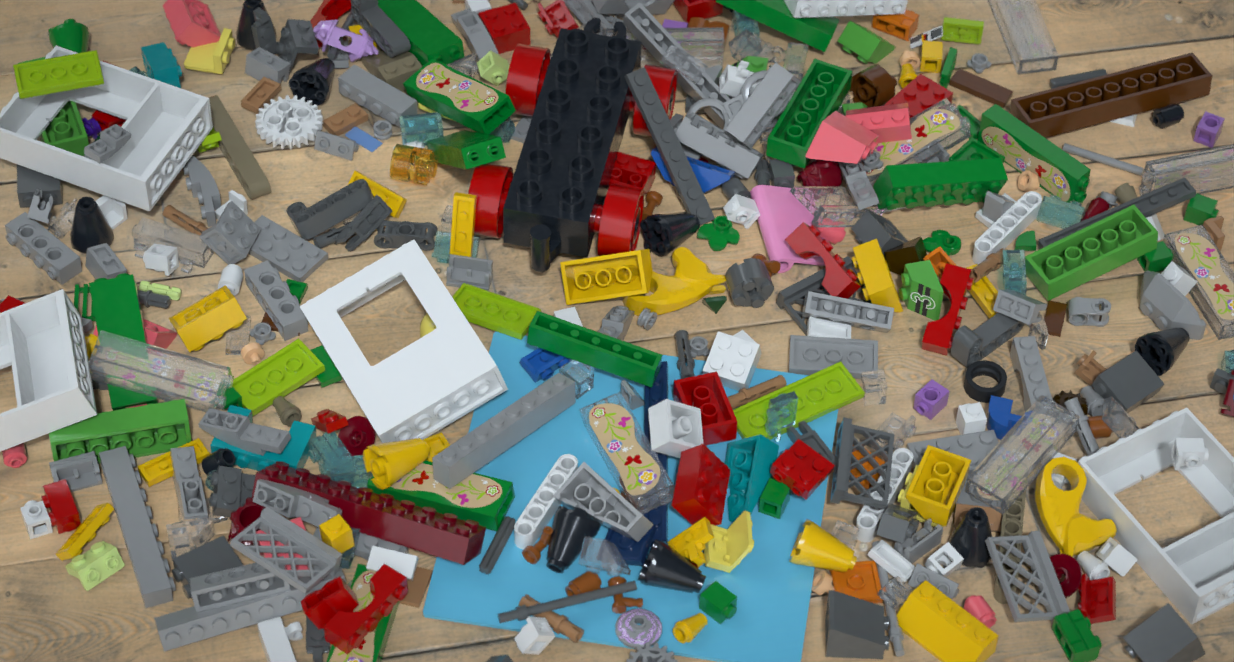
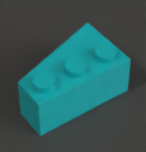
M165 42L141 47L143 63L148 77L181 88L179 77H182L180 65L177 64L176 57H173L171 48L168 49Z

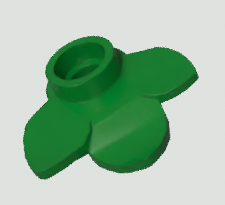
M721 215L717 216L712 223L702 225L698 230L697 238L709 240L708 244L712 250L721 251L728 243L738 244L740 235L737 230L732 228L731 221L726 216Z
M945 230L932 231V237H927L923 240L926 251L932 252L936 248L941 247L948 256L957 254L962 246L959 237L950 235Z

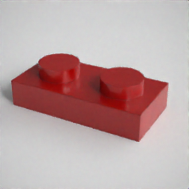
M329 409L321 410L317 413V416L311 418L312 424L317 429L328 434L349 425L346 416Z

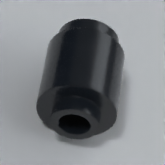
M1169 104L1154 110L1152 120L1156 126L1163 129L1179 123L1184 118V111L1179 104Z
M220 448L203 458L202 469L207 476L211 477L212 472H216L218 466L232 467L235 463V456L230 449Z

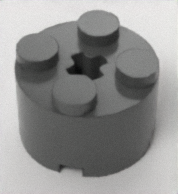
M744 259V263L739 265L737 263L733 264L725 274L726 282L735 305L760 308L764 305V301L773 293L774 286L765 263L760 259Z

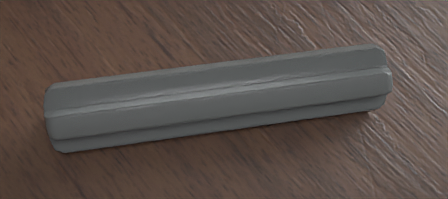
M1098 69L1052 78L1049 85L1053 89L1107 75L1105 69Z
M506 516L503 519L479 565L481 573L488 575L492 572L514 530L516 522L514 518Z

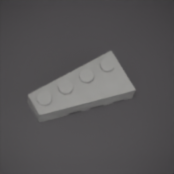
M694 112L684 117L676 131L679 142L711 158L718 165L735 171V175L742 179L745 177L750 178L764 156L754 148L750 149L731 134Z
M585 462L578 467L553 495L563 506L572 510L575 507L582 508L588 513L587 517L636 542H639L653 526L644 515Z

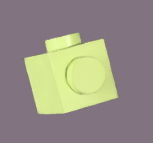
M490 50L477 62L480 76L492 84L499 86L507 79L509 71L508 60Z

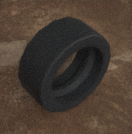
M977 361L966 370L964 380L965 392L970 398L983 403H989L991 395L1002 397L1007 382L1006 372L995 362ZM982 375L989 376L995 379L998 385L990 388L981 387L972 379Z

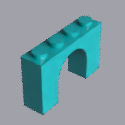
M234 405L229 406L227 412L248 416L250 423H253L252 410ZM294 420L289 430L291 439L281 454L266 451L263 456L232 446L214 437L210 445L211 453L220 448L230 449L235 456V463L233 465L257 471L275 462L288 463L289 467L295 469L304 468L317 440L316 426Z

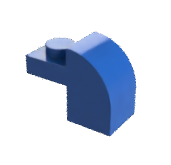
M991 395L986 422L988 431L994 430L996 437L1005 441L1006 434L1020 437L1028 424L1031 425L1032 418L1011 414L1013 400Z

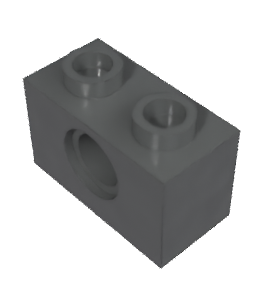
M891 504L882 514L876 535L904 543L907 538H911L913 533L915 534L917 531L919 520H916L918 512Z

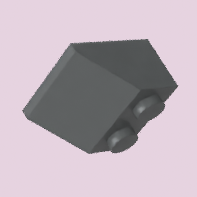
M869 210L851 228L856 234L855 239L861 244L877 239L884 257L885 251L908 242L889 219Z

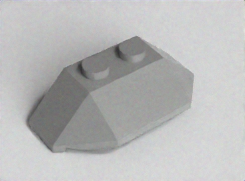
M1149 270L1145 271L1140 292L1139 309L1142 313L1148 316L1161 330L1183 328L1188 332L1190 339H1202L1206 323L1203 319H1200L1197 310L1191 302L1160 273L1150 272Z

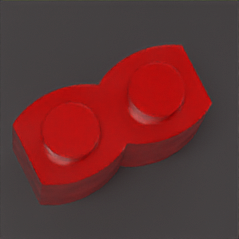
M341 577L329 581L320 590L310 593L301 601L303 612L318 629H323L338 611L353 612L359 605L356 594Z

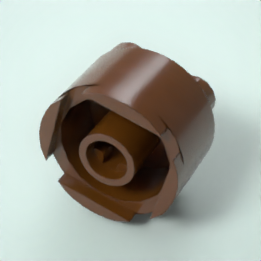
M875 64L852 76L849 91L853 92L854 98L852 99L854 103L862 102L869 108L884 106L895 96L897 81L883 67Z

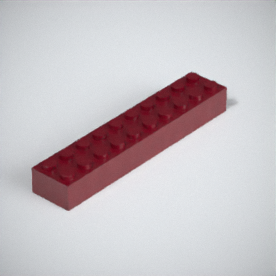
M275 462L256 472L252 497H254L257 480L272 481L295 487L329 500L330 505L342 510L341 517L354 531L462 565L481 554L486 527L480 526L477 521L457 519V516L454 514H441L431 507H418L412 501H399L393 499L394 497L389 494L379 495L373 493V490L370 488L353 487L350 482H337L331 480L330 476L323 474L314 475L308 469H295L289 467V464L285 462Z

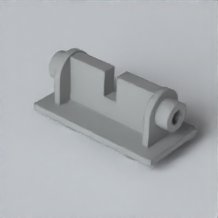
M317 130L314 149L352 161L353 153L358 151L359 144L354 140Z
M918 563L908 585L917 588L926 580L951 600L953 597L956 598L959 593V589H957L958 583Z

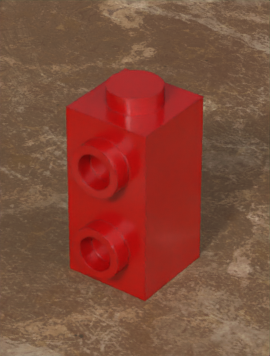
M66 479L44 485L45 495L41 496V499L44 502L45 508L50 510L48 515L51 526H56L58 534L77 529L81 524L79 513Z

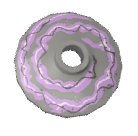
M631 609L618 617L615 624V632L619 641L624 645L634 649L639 645L643 649L646 642L653 646L659 641L662 635V623L659 617L649 610Z

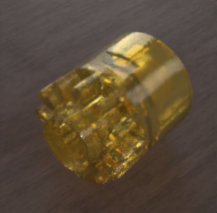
M396 144L391 158L390 178L427 185L430 182V177L434 178L437 172L438 161L433 158V150Z

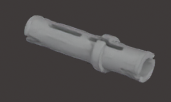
M1078 397L1064 402L1072 419L1070 423L1072 426H1075L1086 454L1089 456L1096 453L1099 447L1087 422L1089 418L1087 415H1084Z

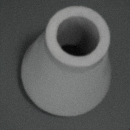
M1091 386L1082 388L1080 394L1083 398H1086L1088 414L1092 416L1104 415L1108 410L1107 401L1095 392Z

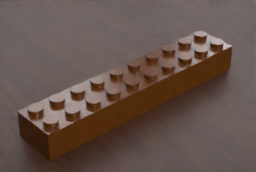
M1192 52L1011 99L1010 114L1047 138L1161 108L1169 104H1176L1209 95L1212 74Z

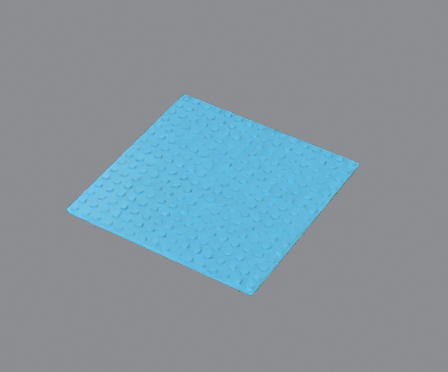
M500 332L493 334L489 354L497 365L508 390L474 409L468 433L547 381L541 379L535 383L519 363L521 358L539 348L527 344L528 336L525 335L520 340ZM663 355L661 362L667 361L668 399L674 401V380L681 379V372L677 367L679 359L678 357ZM571 359V363L566 368L555 370L551 377L560 373L575 381L576 403L474 473L513 482L515 498L506 516L514 518L516 522L558 458L564 454L574 455L578 459V467L585 462L611 487L616 488L621 495V476L593 431L589 421V412L594 406L604 403L617 404L625 408L634 420L636 440L644 449L645 405L634 410L630 409L621 397V381L625 380L633 386L644 401L645 385ZM694 359V375H702L706 361ZM756 368L749 388L778 375H782L785 378L787 385L809 375ZM723 386L727 397L739 392ZM838 409L807 423L812 430H815L831 452ZM799 427L795 428L800 435H803ZM737 432L736 439L706 445V447L725 463L728 443L741 440L742 438ZM787 432L771 439L772 442L779 445L777 459L781 455V451L788 450L794 444ZM669 455L668 541L692 526L672 507L680 458ZM828 477L807 500L801 496L790 494V500L780 519L760 513L759 498L750 515L753 523V550L730 573L707 567L705 563L699 566L698 569L702 571L701 574L706 576L699 593L645 585L638 580L642 566L600 563L598 557L609 530L608 527L600 524L601 527L598 534L563 573L554 572L546 566L549 545L540 552L541 558L536 564L527 562L522 555L523 549L515 545L513 530L492 572L486 575L479 571V565L497 531L486 529L481 554L466 564L462 565L436 557L423 608V616L431 619L520 632L521 628L528 624L527 620L518 621L516 619L500 623L498 614L515 610V607L519 606L521 598L525 597L526 594L540 603L568 597L565 588L569 585V582L585 572L591 571L600 577L602 585H600L601 589L608 587V581L613 577H623L627 582H636L637 590L625 592L623 597L643 598L642 608L637 606L626 607V611L646 609L659 617L662 623V635L657 643L660 649L666 645L667 653L673 651L674 655L716 662H801L815 567L793 564L789 560L798 534L804 530L802 525L805 520L809 519L821 527ZM727 488L722 523L717 525L725 529L732 525V522L729 521L727 501L730 495L729 488ZM555 514L553 515V517L551 518V520L549 521V523H548V525H547V526H550L551 528L553 527V521H554V516H555ZM651 547L649 548V551H648V554H647L646 559H647L648 556H649ZM715 581L737 596V611L731 619H726L722 624H719L699 609L700 594ZM614 595L552 610L559 615H565L571 623L584 630L580 641L634 649L620 642L616 635L615 624L618 617L623 613L617 614L612 611ZM698 613L704 614L708 624L691 642L680 643L673 634L675 624ZM554 632L557 638L569 639L561 633L557 634Z

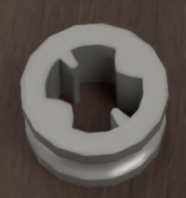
M380 120L374 124V137L376 139L387 140L392 136V125L389 121Z
M645 308L639 315L637 324L639 326L644 325V329L650 330L656 322L657 313H651L650 309Z

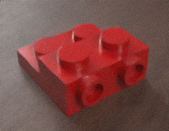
M798 439L772 464L770 473L775 480L783 482L791 488L795 495L807 500L834 470L835 465Z

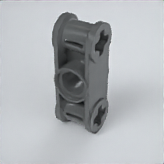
M384 220L376 228L378 232L374 237V244L383 249H398L414 239L421 250L430 251L435 247L434 236H436L438 228L430 222Z

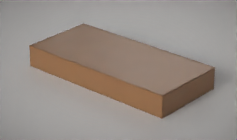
M416 566L413 580H407L408 593L403 600H399V603L419 608L431 580L433 570Z

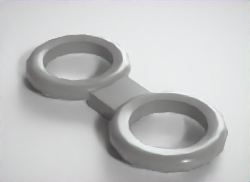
M767 70L755 72L749 76L741 88L740 95L726 102L715 98L698 100L689 108L686 116L692 112L697 114L704 107H716L724 115L725 125L723 130L726 131L725 129L728 127L729 121L736 116L741 109V105L748 100L753 84L758 80H762L766 76ZM789 99L786 101V103L783 105V107L780 109L776 116H778L780 113L784 111L789 102Z

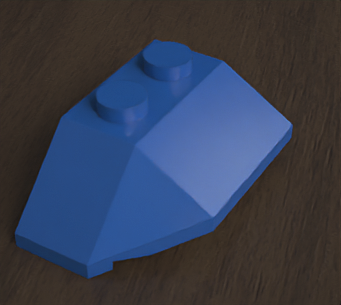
M656 146L651 151V156L664 179L675 186ZM686 156L703 193L730 180L735 175V171Z

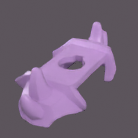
M339 20L319 21L313 28L315 37L323 43V52L327 49L328 45L349 52L350 62L360 59L362 56L379 54L378 49L373 45V39L364 29L359 30L362 35L336 26ZM346 35L350 36L352 39L351 43L343 46L339 38Z

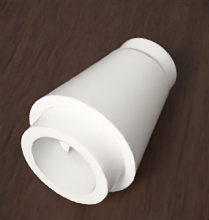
M1083 551L1078 555L1077 561L1090 580L1109 576L1110 569L1107 563L1087 551Z

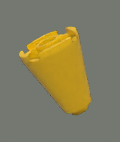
M420 438L373 444L368 446L363 452L365 469L367 472H372L374 478L371 481L373 484L383 490L392 486L428 459L430 448L427 442Z
M806 519L802 525L804 530L798 534L789 562L840 572H847L848 569L852 570L857 560V557L854 556L855 551L813 521Z

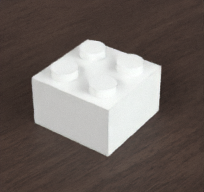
M718 331L703 368V374L717 371L723 386L737 391L742 388L748 389L761 357L760 344Z
M665 399L648 408L652 451L680 458L682 451L703 444L701 409L669 399Z

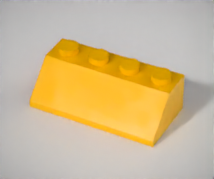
M650 249L560 262L566 305L649 293L653 271Z
M926 580L910 593L897 613L898 624L902 631L941 662H985L996 650L999 635Z

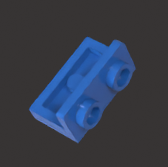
M538 348L521 358L519 363L536 383L541 379L547 380L550 378L555 370L566 368L571 363V359Z

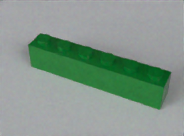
M540 311L536 312L529 325L527 344L649 387H653L660 372L662 354Z

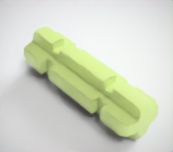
M143 280L139 285V290L147 292L152 290L153 293L169 296L171 300L178 301L182 294L180 288H170L168 285L158 283L150 284L151 282Z

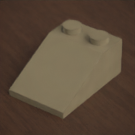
M381 49L378 55L373 54L360 58L370 74L401 92L406 91L403 83L422 67L414 54L409 51L390 58Z

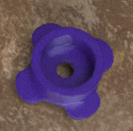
M83 118L82 122L84 123L87 136H92L93 139H96L97 134L101 132L99 123L94 118L89 120Z

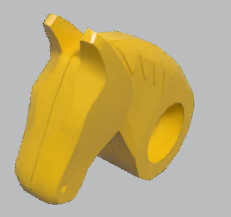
M679 247L672 253V264L675 268L674 276L652 271L649 291L653 294L649 296H625L622 302L625 307H628V310L634 311V315L639 316L645 308L650 309L651 313L656 312L657 315L684 308L700 300L705 295L724 293L726 287L719 284L726 282V277L724 275L712 274L707 264L698 259L688 248Z
M1067 457L1053 458L1039 472L1036 479L1035 499L1041 520L1048 534L1060 549V554H1067L1073 557L1083 551L1088 552L1104 544L1109 537L1113 539L1116 536L1117 527L1111 519L1095 520L1079 513V505L1087 479L1084 469L1075 460ZM1051 474L1065 476L1071 484V490L1063 491L1055 486Z

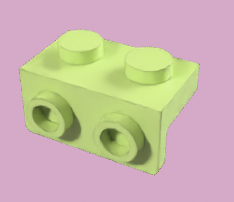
M102 541L93 544L90 550L84 554L75 556L65 568L68 574L78 578L83 588L89 591L122 569L125 564L117 548Z

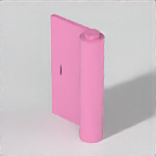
M755 186L750 191V197L755 200L760 212L757 220L769 260L778 261L781 265L778 273L787 272L794 263L825 266L822 257L817 256L804 259L797 255L785 240L800 224L804 222L809 226L814 225L819 217L815 201L804 189L778 186Z

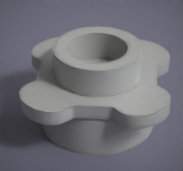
M977 53L972 56L971 60L967 61V66L972 67L977 73H982L984 69L991 67V62L988 61L986 55Z
M874 151L866 160H861L866 172L883 166L879 152Z
M1102 191L1100 196H1096V198L1100 197L1106 200L1109 208L1112 205H1118L1116 203L1117 196Z
M258 323L254 326V329L250 330V336L254 337L260 345L276 337L275 332L271 331V327L267 323Z
M696 336L689 340L692 357L709 355L708 341L705 338Z

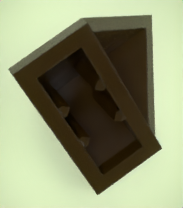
M917 237L884 252L890 272L898 275L904 273L905 264L924 261L923 258L927 255L922 237Z

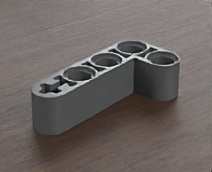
M351 0V12L356 22L390 58L410 50L409 39L378 6V0Z
M359 179L308 208L302 202H295L287 208L286 212L299 235L303 239H311L364 209L374 196L367 181Z
M998 312L973 331L964 325L957 330L953 337L951 355L968 368L971 364L981 361L1018 334L1025 323Z

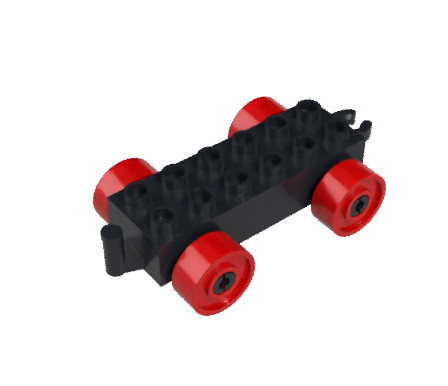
M593 18L588 21L584 30L561 28L552 57L549 48L517 44L514 49L508 71L505 94L509 95L516 111L513 114L532 117L514 176L512 167L490 163L476 166L468 194L477 195L474 234L498 239L504 234V243L530 247L531 267L535 271L544 272L548 270L550 263L559 253L588 257L595 233H599V256L636 251L641 229L640 223L643 217L644 190L613 184L609 186L629 113L634 112V134L652 137L625 79L626 74L641 69V41L626 39V27L621 21H617L614 24V36L597 34L601 32V20L599 18ZM645 65L644 67L670 120L673 116L676 99L677 70Z

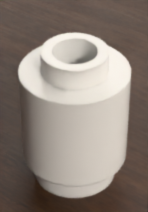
M235 264L227 265L222 270L218 289L226 285L234 296L237 295L243 279L241 267Z

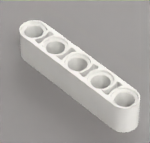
M1029 191L1012 205L975 241L972 255L973 262L977 265L986 260L989 254L996 253L1001 248L1005 249L1039 216L1042 196L1035 191Z
M906 448L896 449L892 455L887 508L894 504L906 482L908 473L911 472L913 453ZM882 476L878 479V484L884 481ZM877 491L870 494L874 499L882 501V496ZM867 505L863 506L857 517L855 537L859 541L867 543L874 540L885 509Z
M564 454L558 458L515 523L514 542L518 548L524 550L527 546H534L544 527L548 525L561 505L553 495L578 469V459L574 455Z

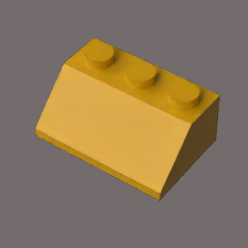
M874 239L853 247L855 256L852 257L855 268H860L861 272H858L857 275L861 285L865 284L866 288L862 289L866 301L871 300L872 304L892 307L894 312H903L888 264L878 240Z
M225 285L168 319L187 350L191 352L200 350L205 346V343L212 339L216 340L222 337L224 332L230 328L234 329L241 326L247 318L236 298Z
M928 445L905 498L924 519H931L932 522L946 527L968 477L971 460Z

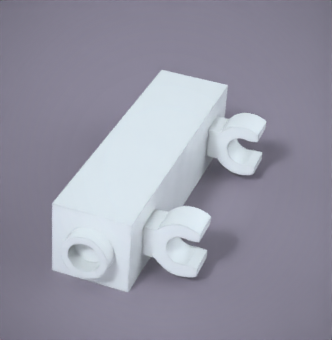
M741 60L738 67L726 66L719 77L720 93L733 97L741 94L744 82L754 73L747 70L749 62ZM758 80L756 83L753 84V86L750 89L749 97L753 93L755 86L760 84L762 80Z
M281 617L258 622V634L267 662H296L289 640L297 641L303 638L300 622L291 623L288 627H284Z

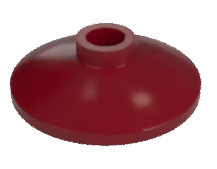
M354 416L348 419L349 425L341 428L339 431V451L344 458L351 461L363 459L364 450L375 443V430L369 420L363 416Z
M1053 555L1050 557L1064 597L1067 598L1074 594L1080 586L1082 569L1078 561L1070 555ZM1066 576L1065 580L1061 582V578Z

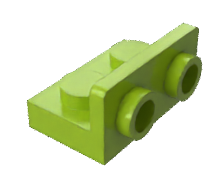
M944 17L941 40L981 44L984 21Z

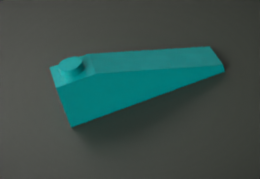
M761 434L728 443L724 464L730 469L728 482L730 495L727 501L729 521L732 523L743 511H748L751 515L771 476L772 464L777 460L779 445Z

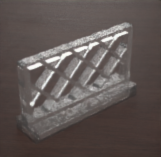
M792 186L790 190L814 215L811 223L816 227H853L867 210L880 216L884 212V209H878V205L859 210L847 187Z

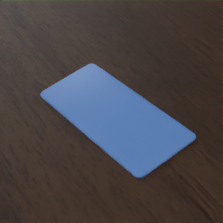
M354 127L345 134L346 137L356 141L357 144L370 152L375 151L382 145V142L357 127Z

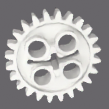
M286 95L285 99L278 96V101L270 99V105L264 103V108H259V114H256L255 120L257 134H260L261 140L266 139V144L273 142V147L280 144L281 149H284L286 145L290 149L293 148V145L300 148V143L308 145V139L315 141L316 131L322 130L323 118L321 110H318L317 104L312 105V100L305 102V97L297 100V95L293 99H290L289 95Z

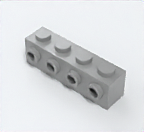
M775 62L767 70L766 76L760 84L755 86L748 100L741 105V109L736 116L729 121L728 127L725 130L751 149L801 81Z
M355 64L338 77L339 93L401 129L417 116V100Z

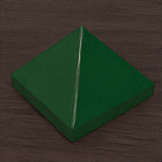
M727 297L703 298L702 303L717 314L727 301Z

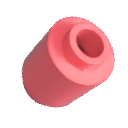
M819 216L816 219L814 225L820 230L821 234L819 236L833 244L844 239L846 234L844 225L827 216Z
M24 443L2 451L4 464L8 467L18 468L27 461Z
M972 595L966 599L963 609L988 628H991L996 623L995 612L983 596Z

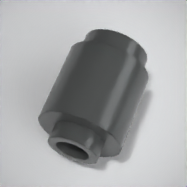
M732 177L730 180L722 183V191L729 200L735 194L750 198V192L740 179Z

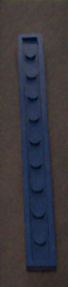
M667 361L661 362L660 372L653 387L645 385L644 451L655 460L661 471L657 484L651 490L644 493L643 515L656 526L650 547H652L655 539L665 541L668 544V455L651 450L648 408L668 399Z

